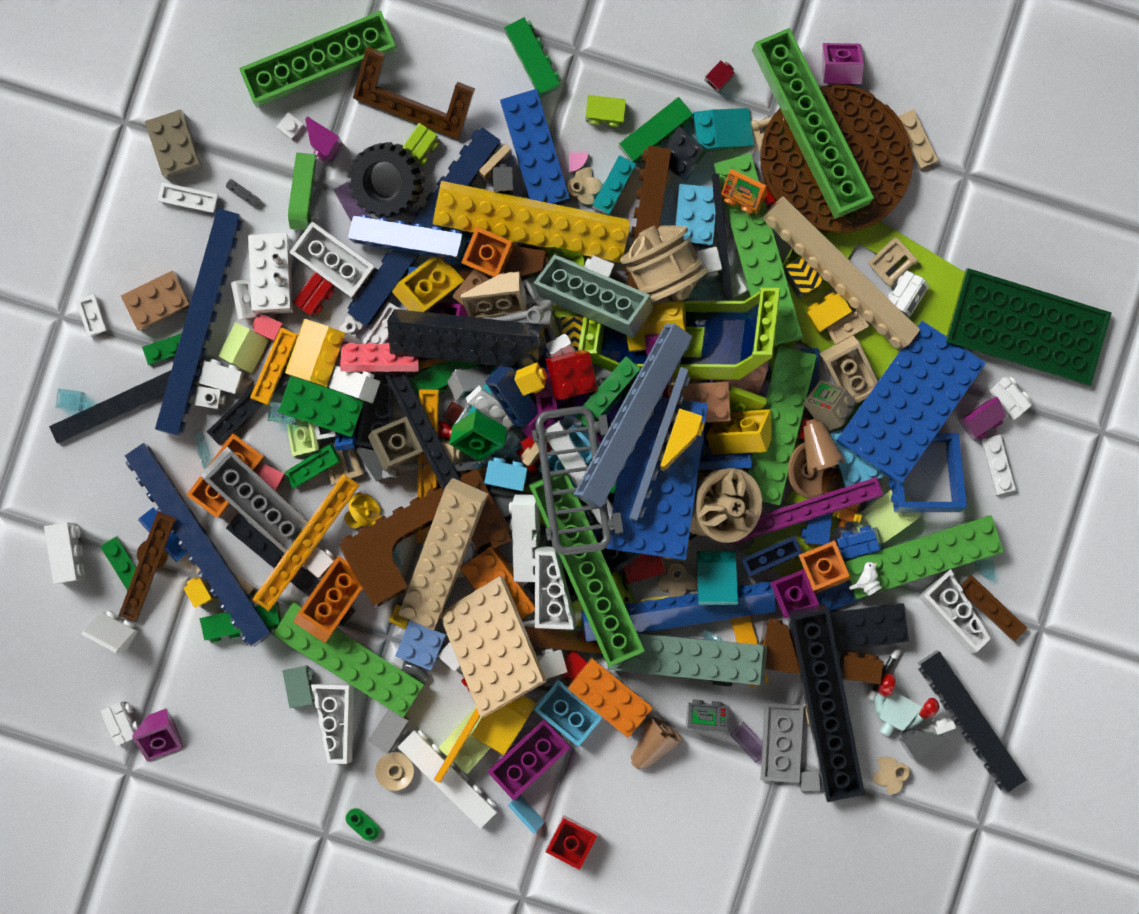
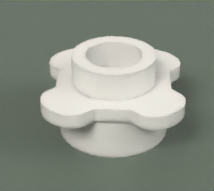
M347 316L339 330L356 337L358 330L362 328V324L354 321L353 317Z

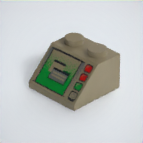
M823 380L817 382L803 402L812 416L818 422L822 421L828 431L841 427L857 405L847 389Z

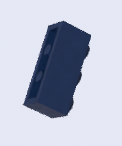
M499 366L487 378L485 383L511 423L525 427L538 413V408L535 405L536 402L529 394L523 396L514 380L516 371L513 368Z
M795 536L741 560L748 576L751 578L792 560L803 553Z

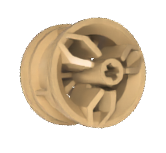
M652 226L639 233L629 252L620 259L622 264L630 263L626 268L631 273L638 290L649 294L653 304L669 303L671 299L673 302L686 299L699 278L708 272L707 266H700L702 260L698 258L690 242V236H684L688 232L687 226H659L658 231L655 226Z
M734 468L698 470L690 532L701 536H708L713 540L724 543L735 542L747 536L756 526L762 510V495L756 481L748 473Z

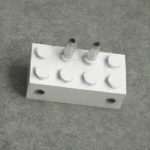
M288 234L248 235L252 312L255 315L293 313L291 258L289 253L290 238Z

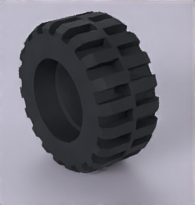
M379 143L364 149L363 152L356 156L357 159L352 161L350 165L352 170L348 172V178H351L348 187L353 189L352 198H357L359 201L357 205L360 208L364 207L366 213H374L375 217L380 218L383 216L386 218L393 217L409 210L420 199L419 195L424 190L422 184L425 183V177L421 175V172L424 170L422 166L419 167L417 163L419 161L418 157H413L411 155L412 151L409 148L404 149L403 145L398 143ZM380 162L392 164L401 175V190L394 197H384L373 187L371 181L372 170Z

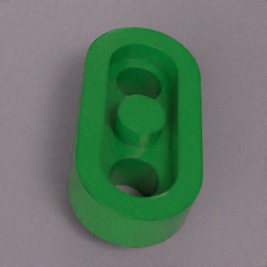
M352 808L346 814V823L363 839L372 841L378 837L380 833L379 825L362 809ZM353 815L358 816L359 820L357 822L352 820ZM372 828L373 834H367L366 829Z

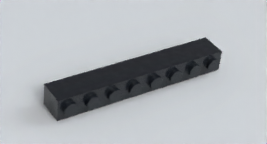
M936 650L918 662L920 666L918 671L923 678L927 677L931 682L929 684L930 689L934 694H939L942 699L940 703L943 708L950 710L953 715L950 718L956 726L960 725L964 731L961 733L967 742L971 741L974 746L973 752L978 759H983L985 762L983 766L988 774L994 775L996 778L994 783L998 789L1009 793L1025 782L1027 779L941 652Z

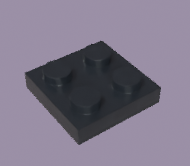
M680 126L664 147L671 149L668 167L685 181L708 150Z

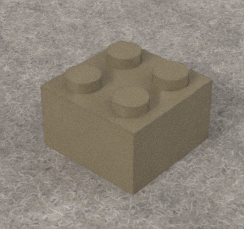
M407 417L378 428L368 436L384 472L419 457L423 452Z

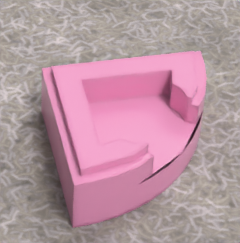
M588 152L569 153V173L576 172L584 166L588 158Z

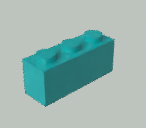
M621 155L618 156L592 205L593 210L610 216L636 168V163Z

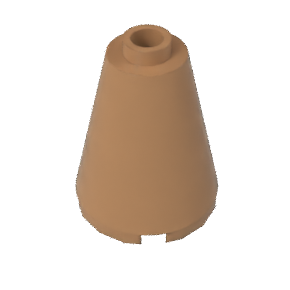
M817 419L807 421V426H804L808 474H812L813 469L817 473L836 467L839 464L838 461L841 464L846 463L845 458L823 422H818Z
M652 716L649 719L630 757L632 760L631 764L638 770L648 768L678 746L682 740L678 732L672 726L667 727L665 725L666 721L658 716Z

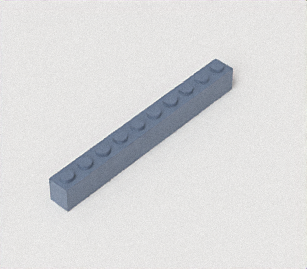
M665 324L573 494L592 507L601 508L606 503L608 493L615 486L620 471L626 466L629 454L635 449L638 437L645 430L646 422L652 417L653 409L657 402L661 400L666 385L671 382L672 374L680 365L683 353L690 346V340L693 336L676 324Z

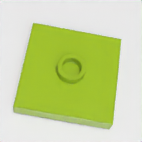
M733 385L729 388L730 412L761 410L766 405L767 399Z

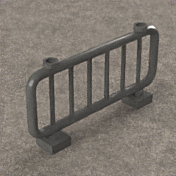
M581 406L542 412L536 420V430L532 431L533 441L538 442L550 528H546L547 540H552L553 548L561 555L600 551L610 544L611 531H615V536L623 535L621 513H612L613 519H609L607 502L601 508L586 506L555 511L553 495L572 493L577 488L553 491L551 476L586 471L589 466L550 472L548 456L591 450L593 459L599 448L597 433H600L601 438H604L608 431L606 415L598 416L599 421L595 422L593 413L588 408ZM583 414L587 419L588 427L544 433L543 423L549 418ZM588 431L590 446L547 452L545 440L547 436ZM600 509L602 524L558 530L556 515ZM600 528L603 530V540L599 543L563 547L560 544L559 534Z

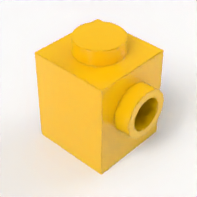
M537 362L517 370L514 380L524 396L532 392L537 393L545 387L547 374L544 368H541Z

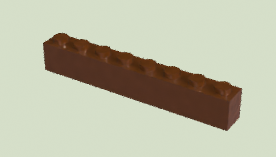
M648 146L647 150H643L642 161L646 162L645 169L640 170L639 180L643 182L642 188H638L636 199L640 200L639 207H635L633 218L637 219L636 226H632L630 237L634 238L633 243L638 238L639 233L652 226H655L658 231L671 149ZM626 268L625 276H628V281L623 284L638 290L631 273Z

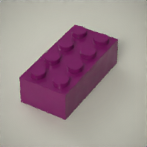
M543 718L491 766L487 772L514 801L568 751L571 745Z

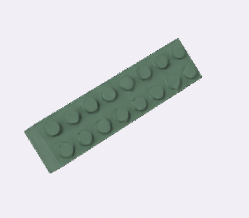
M638 633L645 652L608 667V670L763 685L765 682L767 645Z

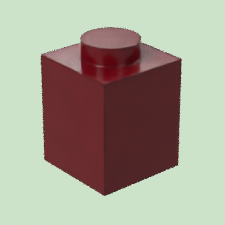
M720 60L705 76L704 81L719 93L734 77V68L728 62L724 63Z

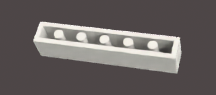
M415 729L398 748L481 829L497 813L495 808L497 805L490 798L486 799L482 795L483 791L476 784L472 786L468 782L469 777L463 771L458 772L454 768V762L441 783L434 781L433 779L445 758L440 754L442 751L436 744L431 745L427 741L428 737L424 732Z

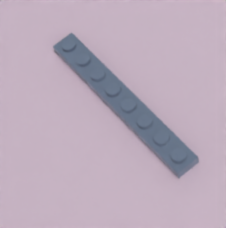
M680 368L630 515V520L637 522L638 518H643L646 509L643 506L644 500H649L652 488L649 486L651 480H656L659 469H656L658 461L662 462L665 453L662 450L663 444L669 441L671 432L668 430L670 424L675 423L678 414L675 413L676 406H681L684 397L681 391L683 386H688L690 376L687 375L688 369Z

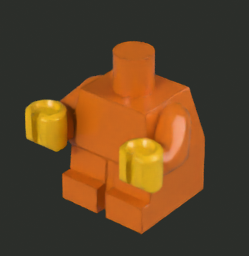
M860 503L832 512V516H837L840 519L839 526L846 527L847 521L861 522L862 515L857 512Z

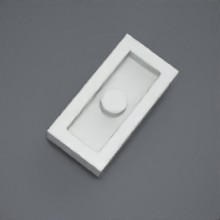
M250 280L231 282L238 320L256 318L258 315H255L251 310Z
M93 294L76 300L87 336L91 337L106 332L107 328L96 295Z
M943 716L933 719V723L929 724L931 732L936 735L956 728L952 720Z

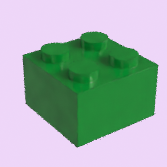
M475 410L452 426L449 445L481 462L504 446L507 427L482 412Z

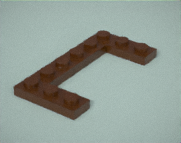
M367 47L353 99L414 123H421L427 128L459 140L475 88L457 81L447 113L378 87L377 84L386 53Z

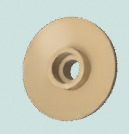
M389 752L383 755L377 762L375 775L382 787L391 791H398L407 787L412 781L414 767L411 760L405 754ZM393 767H397L399 769V772L397 774L392 773Z

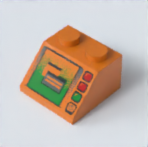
M730 169L721 195L726 204L730 206L737 205L741 207L743 212L749 215L752 213L757 215L767 196L766 185Z

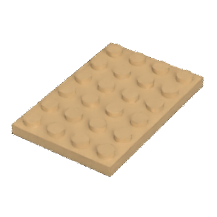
M499 576L442 611L440 618L480 717L488 716L547 682L504 577Z

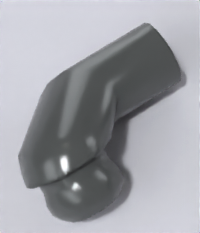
M408 661L403 662L402 670L408 674L416 676L422 682L429 678V675L420 666Z

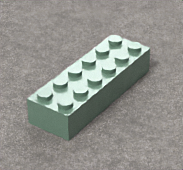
M555 254L533 283L539 297L551 300L557 305L633 338L654 310L649 294Z

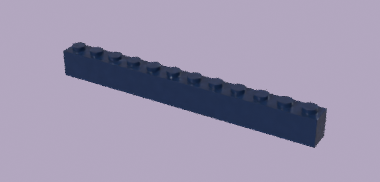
M483 127L480 130L476 129L470 137L472 141L468 146H463L459 152L461 155L457 161L454 160L448 167L449 173L446 177L442 176L439 179L436 191L429 193L425 206L419 207L414 215L416 216L415 220L407 225L421 224L429 229H432V227L440 228L441 226L433 224V218L441 181L470 187L479 175L480 169L489 161L501 144V140ZM392 250L390 254L386 253L381 260L383 264L379 270L376 268L370 275L371 281L368 285L364 284L359 291L360 296L357 300L353 299L347 308L349 309L347 313L368 328L393 294L392 291L398 282L409 272V267L414 265L420 254Z
M217 208L156 422L155 430L178 437H180V433L185 431L186 422H184L186 414L189 415L192 406L189 401L191 396L195 395L197 385H194L196 377H200L202 371L200 362L201 359L206 357V341H210L212 336V330H210L211 323L216 321L218 312L215 309L217 304L221 303L223 293H220L221 288L226 285L228 278L226 270L227 267L230 268L232 265V249L237 247V231H241L243 226V220H241V216L238 213Z
M142 443L125 455L127 467L131 471H135L138 476L136 477L137 482L141 487L145 486L148 491L146 493L147 497L159 507L157 512L160 511L176 517L171 532L173 534L176 533L179 537L178 543L183 550L187 549L189 552L188 558L194 566L197 565L201 570L198 573L205 582L208 581L210 584V592L215 598L218 596L222 602L220 603L222 610L225 613H229L232 617L230 620L235 629L239 628L242 632L241 638L247 646L250 644V646L255 647L274 633L150 447Z

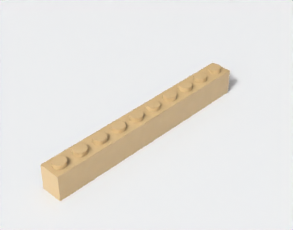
M783 196L776 201L762 217L767 225L773 228L797 254L808 262L810 267L814 268L893 347L899 351L908 346L920 329Z

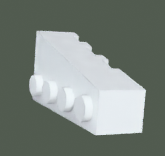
M538 546L535 551V628L574 629L577 622L560 555L553 547Z
M311 684L315 697V706L319 715V725L323 734L322 739L327 762L348 764L352 762L354 686L350 684Z

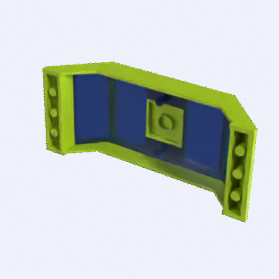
M760 288V292L745 301H682L686 311V331L693 337L690 340L689 348L681 357L680 365L674 370L672 379H677L682 367L688 369L687 375L690 376V379L740 380L773 357L780 288ZM584 316L578 350L583 349L590 352L592 363L613 372L621 361L628 357L642 368L648 357L646 351L629 352L626 334Z

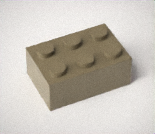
M181 109L145 121L161 174L165 179L202 168L186 115Z

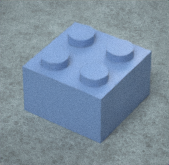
M410 620L395 656L431 671L447 634L436 629L433 631Z

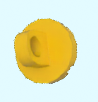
M357 492L348 501L349 510L344 515V521L351 528L364 527L366 525L371 527L375 525L377 519L382 517L379 513L381 511L380 506L371 495Z

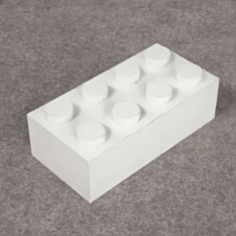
M314 222L310 223L289 252L352 299H355L361 287L366 284L370 275L376 269L372 264Z

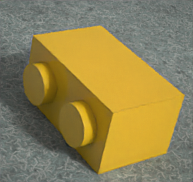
M832 292L824 297L825 301L818 304L816 302L808 307L809 311L806 313V316L817 334L852 312L842 295L838 293L835 295Z
M200 577L187 581V586L183 588L194 608H200L217 599L210 592L209 588L211 586L208 581L205 582Z

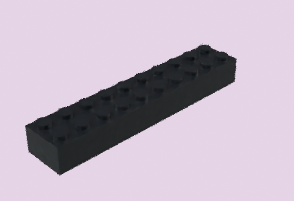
M826 604L787 611L824 797L828 803L865 795L829 608Z

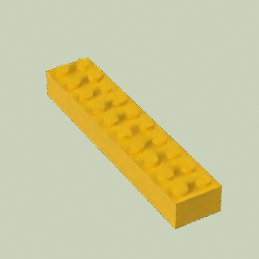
M445 181L440 183L433 218L434 225L473 233L476 227H481L512 241L542 247L555 246L569 249L585 256L592 257L594 255L601 259L620 263L630 229L628 219Z

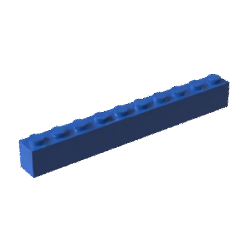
M771 582L737 587L738 605H699L698 593L625 605L637 634L776 612L775 594L770 585ZM583 611L581 612L585 640L586 642L594 641L596 637Z

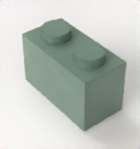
M307 665L282 670L289 709L315 703L310 681L313 680L312 670L308 669Z

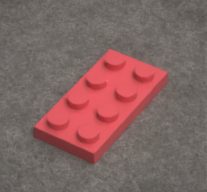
M389 343L342 344L340 372L418 371L419 357L390 354Z

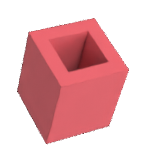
M261 314L260 317L257 316L254 320L253 331L275 341L280 327L283 328L284 324Z
M263 464L262 467L258 466L256 473L275 491L279 490L286 476L285 473L266 464Z

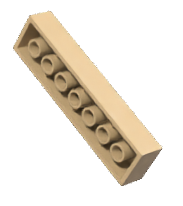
M454 478L447 484L400 609V616L434 631L441 621L440 616L449 600L488 493Z

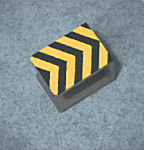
M802 257L784 268L786 280L798 299L824 283L819 273L810 267L808 262Z
M584 316L561 317L562 335L566 334L575 351H578Z

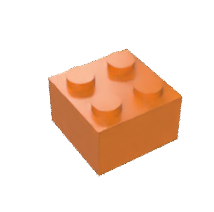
M476 227L462 263L493 277L503 274L516 242L484 228Z
M835 541L799 555L815 594L851 580Z

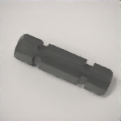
M233 179L226 183L227 189L234 191L233 193L246 202L249 201L248 203L253 207L260 203L259 197L252 195L249 190L240 184L237 185L238 183Z

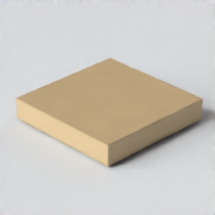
M507 144L480 169L481 178L485 182L493 175V167H497L498 164H504L512 156V149Z

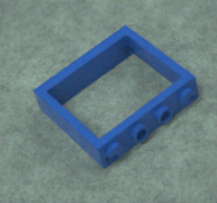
M937 433L932 442H945L952 502H905L904 482L900 485L889 478V486L892 488L891 502H893L894 513L961 512L967 508L959 433Z

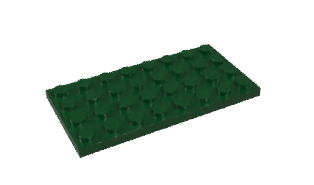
M966 268L947 332L946 342L1091 386L1112 312Z

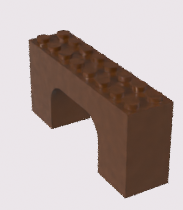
M474 469V470H472V471H471V470H465L464 472H462V473L460 474V475H461L460 478L463 477V476H465V475H467V474H469V473H472V472L476 471V469ZM435 487L429 490L422 499L417 497L409 502V506L405 508L401 506L393 510L391 516L387 518L386 516L380 517L375 521V525L362 527L358 530L359 533L352 537L350 534L341 539L339 544L340 550L373 609L378 608L408 590L406 582L393 561L392 554L395 547L401 541L432 525L444 492L442 488L437 489ZM490 494V497L499 513V516L509 534L510 527L508 526L506 520L504 519L502 513L500 512L498 506L496 505L494 499ZM479 520L470 541L475 553L490 545Z

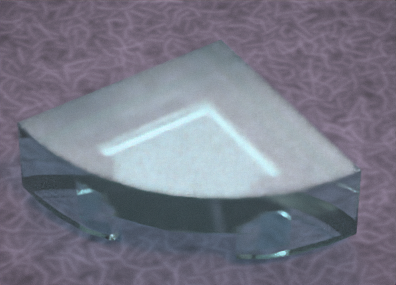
M974 561L975 568L981 576L989 580H995L994 561Z
M704 630L702 634L708 640H723L707 630Z

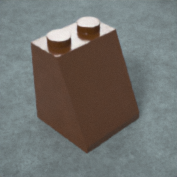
M514 246L503 274L519 272L522 281L538 277L551 259H549L546 251Z
M769 618V622L764 621L760 645H767L766 669L799 674L800 670L788 625L783 624V620Z

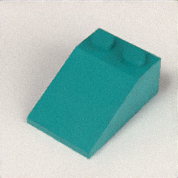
M749 108L711 109L693 112L695 139L708 149L707 152L754 146Z
M696 551L698 604L738 605L735 551Z

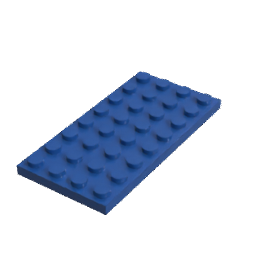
M921 321L917 326L920 331L908 346L900 350L836 440L837 443L900 485L904 482L986 364L985 361L965 348L947 343L944 334L924 321Z
M662 397L653 409L652 417L648 419L644 426L643 434L638 437L635 443L634 451L629 454L626 466L617 477L612 513H621L623 535L615 536V531H611V541L607 549L686 560L704 428L701 436L697 435L696 440L665 471L660 470L661 462H657L656 469H659L656 480H651L649 487L652 488L649 500H644L643 506L646 509L643 518H638L637 522L630 520V515L670 398ZM682 400L681 406H676L675 413H678L679 409L701 415L702 422H705L708 403ZM670 424L668 431L672 432L674 424ZM664 442L662 450H666L668 443Z

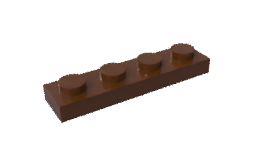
M476 470L461 477V482L488 493L479 521L492 548L495 549L510 542L511 539L479 471Z
M969 575L960 585L965 597L1013 642L1027 629L1017 617L972 575Z

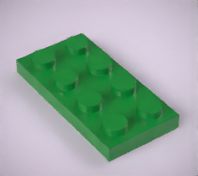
M290 376L278 413L352 438L365 401Z

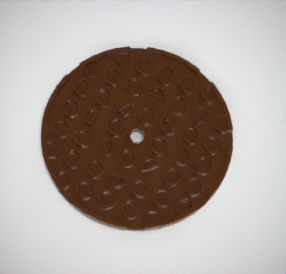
M819 85L874 197L867 206L834 219L780 108L771 118L762 138L760 164L763 179L775 202L783 196L818 231L836 234L857 232L883 220L903 198L909 186L913 169L910 139L897 114L887 104L885 105L875 98V95L849 85Z

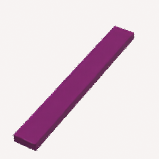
M875 477L760 515L754 529L744 538L735 541V544L881 497L883 493L878 478Z

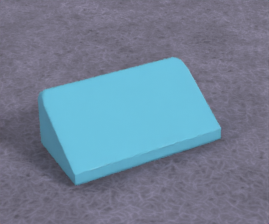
M521 795L514 801L511 800L509 802V808L532 833L535 834L544 824V820Z

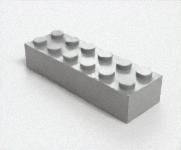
M226 447L200 474L210 486L284 553L288 551L308 523L297 510L229 447Z

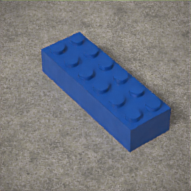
M537 89L500 99L529 199L556 205L570 202Z

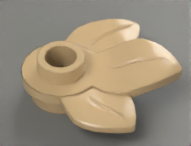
M589 167L578 170L575 177L566 184L569 195L577 197L580 203L584 205H593V195L600 192L603 186L599 179L592 177V169ZM577 184L579 190L574 189L573 185Z
M679 563L669 566L667 573L661 576L658 584L660 591L669 589L671 597L683 596L686 590L697 589L694 575L686 572L685 567ZM680 571V575L675 576L674 572Z
M892 757L878 758L877 762L881 769L874 774L872 781L878 785L887 786L889 795L898 793L902 789L903 782L910 777L909 767L904 763H897ZM899 769L904 771L901 776L897 775V770Z

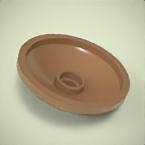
M802 443L794 450L789 460L788 475L790 483L796 493L803 498L811 499L820 496L822 491V475L825 470L815 473V469H813V473L808 474L805 443Z

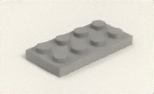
M764 703L760 780L799 783L804 705Z

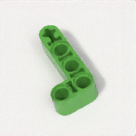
M296 153L288 207V222L292 230L305 231L311 223L310 207L317 161L315 154Z

